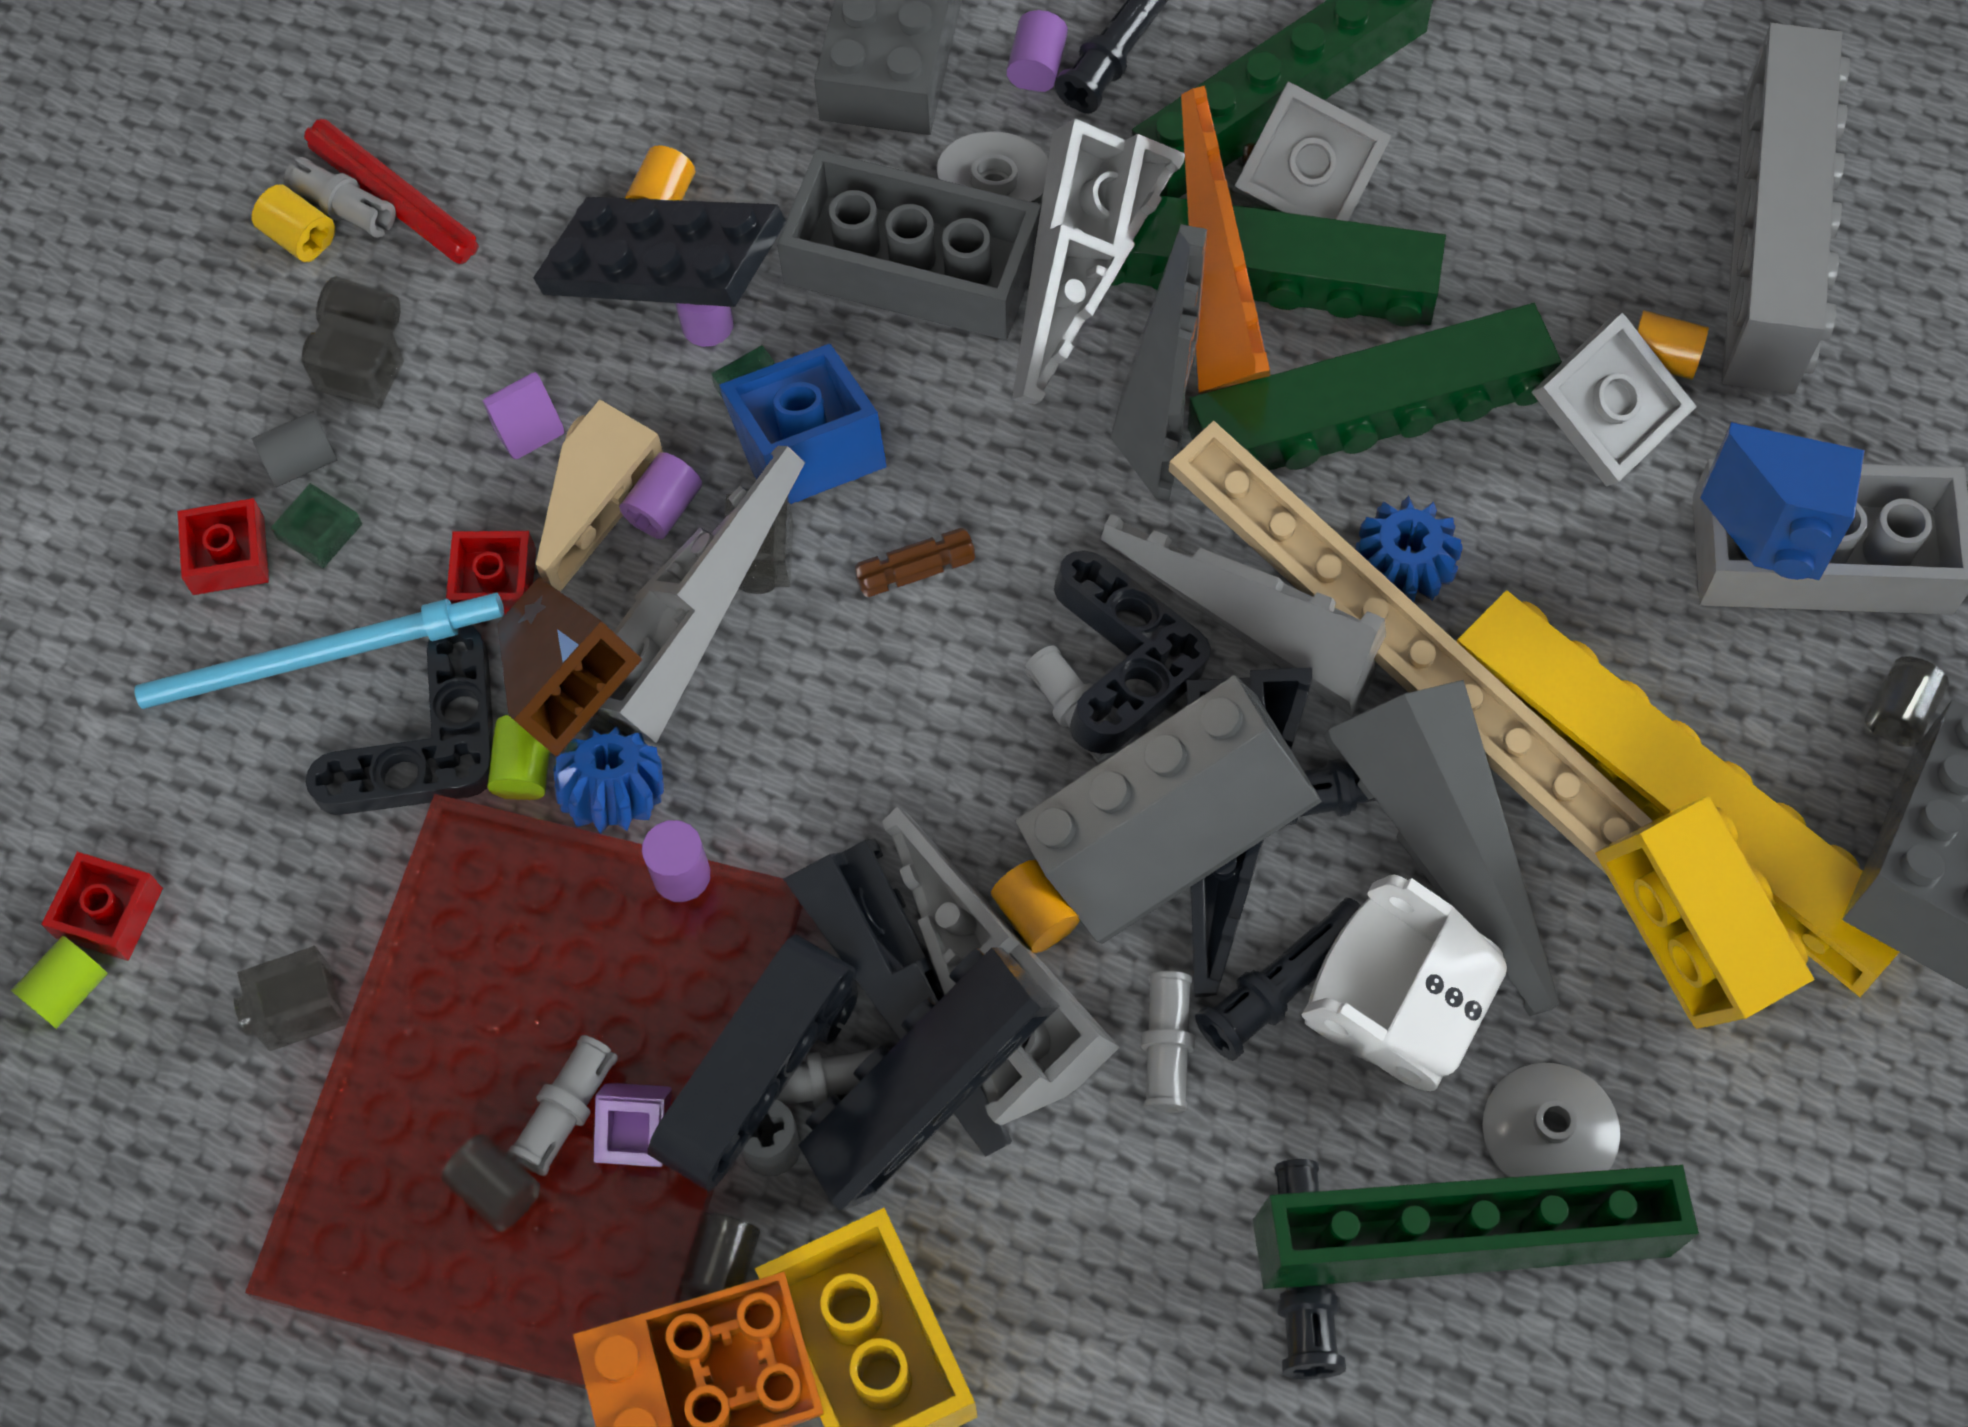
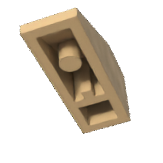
M599 400L587 415L578 417L572 423L562 444L536 560V567L541 579L560 592L623 516L619 505L656 455L660 452L663 453L658 433L602 400Z

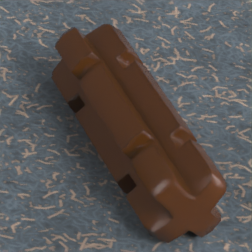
M958 528L941 534V541L935 542L934 538L931 537L887 552V559L880 561L878 556L860 561L855 565V576L859 588L864 596L872 597L889 591L887 585L894 582L898 588L944 572V565L950 564L951 568L954 569L969 564L975 559V549L970 535L966 529Z

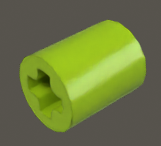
M504 715L495 722L487 788L495 796L504 799H540L546 793L550 751L509 715Z
M62 936L10 991L57 1029L101 983L108 973L65 936Z

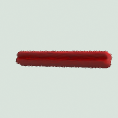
M317 119L312 127L306 128L304 138L308 141L309 149L340 173L356 179L360 189L393 204L397 218L453 262L464 264L469 260L470 256L477 253L479 245L476 242L475 234L328 120Z

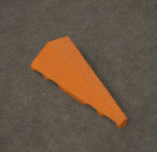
M1205 86L1193 88L1181 94L1189 226L1207 229L1199 334L1196 345L1199 395L1270 376V367L1262 340L1256 306L1251 291L1227 180L1225 179Z

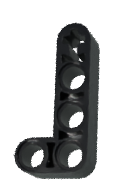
M797 934L787 939L661 1119L651 1137L648 1155L708 1192L714 1189L729 1171L816 1040L818 1039L826 1045L832 1043L842 1030L837 1027V1024L845 1025L850 1018L858 998L854 967Z

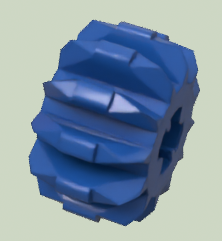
M1408 495L1401 502L1399 511L1383 502L1377 508L1375 518L1366 517L1360 526V541L1356 543L1355 550L1412 602L1415 601L1417 590L1433 601L1439 595L1441 584L1450 585V582L1454 581L1458 570L1456 561L1460 559L1463 547L1461 539L1453 537L1456 527L1453 517L1435 519L1437 508L1434 501L1427 505L1423 511L1414 509V504Z
M616 726L609 734L600 735L590 728L587 740L572 739L567 745L565 753L556 757V765L553 769L556 801L560 804L561 812L570 814L576 827L594 823L600 834L609 825H618L625 831H628L632 819L650 820L651 810L654 805L661 803V795L664 792L661 758L658 756L657 747L649 746L645 743L642 733H634L624 737L618 726Z

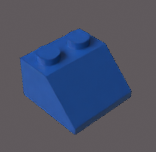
M831 343L719 384L726 408L756 480L772 460L771 452L777 446H788L805 462L782 507L887 467L878 412Z
M1731 422L1702 486L1700 499L1755 567L1773 570L1779 576L1788 579L1800 580L1810 578L1820 580L1854 520L1865 450Z

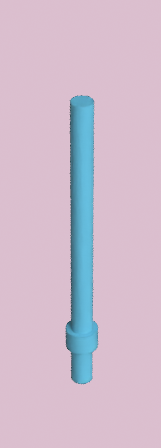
M497 592L451 604L449 599H444L422 605L421 612L138 684L135 686V697L140 708L145 709L426 636L431 641H436L458 635V628L501 618L504 616V607L501 597Z

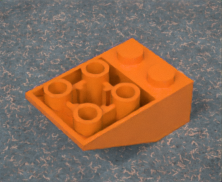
M785 1272L573 1334L596 1427H792L824 1415Z

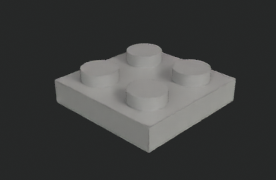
M1288 81L1232 191L1271 211L1349 221L1392 136Z
M1623 312L1609 318L1532 391V394L1606 486L1620 482L1697 407Z

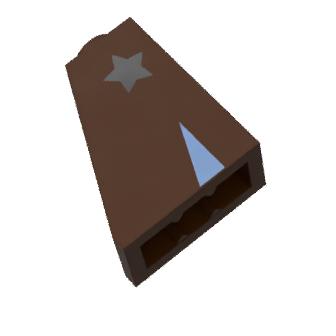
M540 577L536 579L497 623L508 715L556 757L643 660L600 619Z

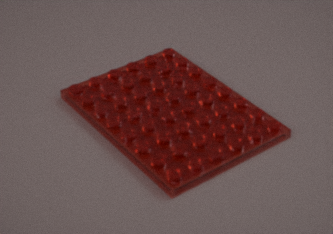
M434 794L245 1293L252 1299L586 1389L573 1334L679 1303L714 1189L708 1192L664 1164L662 1167L594 1163L596 1094L607 1083L667 1086L672 1088V1105L785 941L795 933L803 906L785 883L784 878L708 860L711 871L710 881L706 889L697 898L686 902H674L664 898L655 889L642 855L643 844ZM582 1035L592 1037L611 1049L610 1052L616 1053L618 1060L610 1068L587 1105L591 1113L582 1126H574L550 1164L547 1174L545 1176L536 1174L515 1161L516 1159L511 1158L507 1152L515 1144L540 1103L536 1096L543 1085L553 1084Z

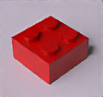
M254 498L177 511L181 578L192 595L269 583L265 519Z
M452 531L446 599H449L451 604L497 592L501 597L505 615L534 582L536 547L530 531Z
M77 851L41 925L55 939L59 940L62 936H65L75 945L129 961L163 887L150 873Z

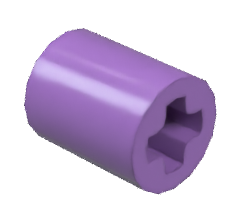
M1035 10L1023 14L1019 19L1007 66V77L1017 88L1046 92L1053 88L1058 76L1068 34V27L1060 17L1048 11Z
M675 303L681 330L685 338L691 343L702 347L714 346L723 342L730 335L733 329L731 307Z
M660 452L619 505L620 511L637 529L656 539H663L701 489L702 480L684 461L674 455Z
M668 820L657 824L647 833L642 845V855L655 889L664 898L674 902H686L697 898L706 889L710 881L711 871L698 832L690 824L680 820Z

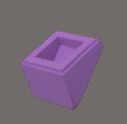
M536 372L521 378L483 400L495 433L513 459H519L564 434L562 422Z
M604 1084L596 1094L594 1163L662 1167L663 1164L648 1155V1146L656 1127L671 1106L672 1088L636 1084Z

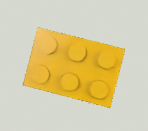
M1710 796L1665 814L1595 852L1675 996L1696 1029L1746 1019L1815 980L1806 965L1808 954L1804 944L1791 929L1784 927L1771 904L1773 894L1767 880L1757 869L1749 866L1736 843L1738 841V833L1733 821L1723 809L1715 807Z
M885 1207L755 1268L759 1279L785 1272L824 1415L820 1416L824 1427H959L978 1418L973 1396Z

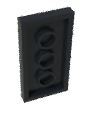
M586 197L556 244L550 249L548 256L533 279L543 295L735 307L785 226L786 220L778 204Z

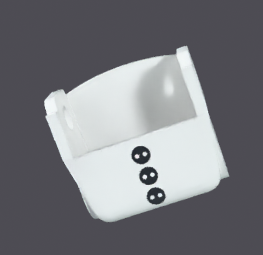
M1389 875L1372 883L1367 892L1369 899L1352 915L1335 939L1319 970L1302 1017L1305 1019V1025L1344 1051L1379 1066L1407 1085L1424 1091H1434L1437 1089L1443 1076L1454 1073L1459 1067L1506 975L1507 965L1500 948L1479 933L1452 905L1412 878L1407 880L1398 875Z

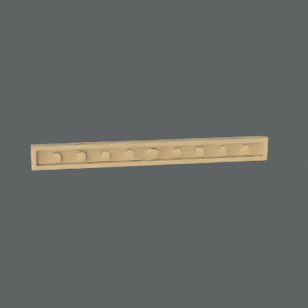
M1215 421L1211 422L1170 461L1169 472L1297 590L1312 597L1317 592L1329 596L1336 602L1335 608L1359 620L1362 619L1367 611L1384 618L1386 637L1375 655L1374 661L1408 692L1464 680L1489 767L1605 874L1606 872L1595 852L1652 822L1642 810Z

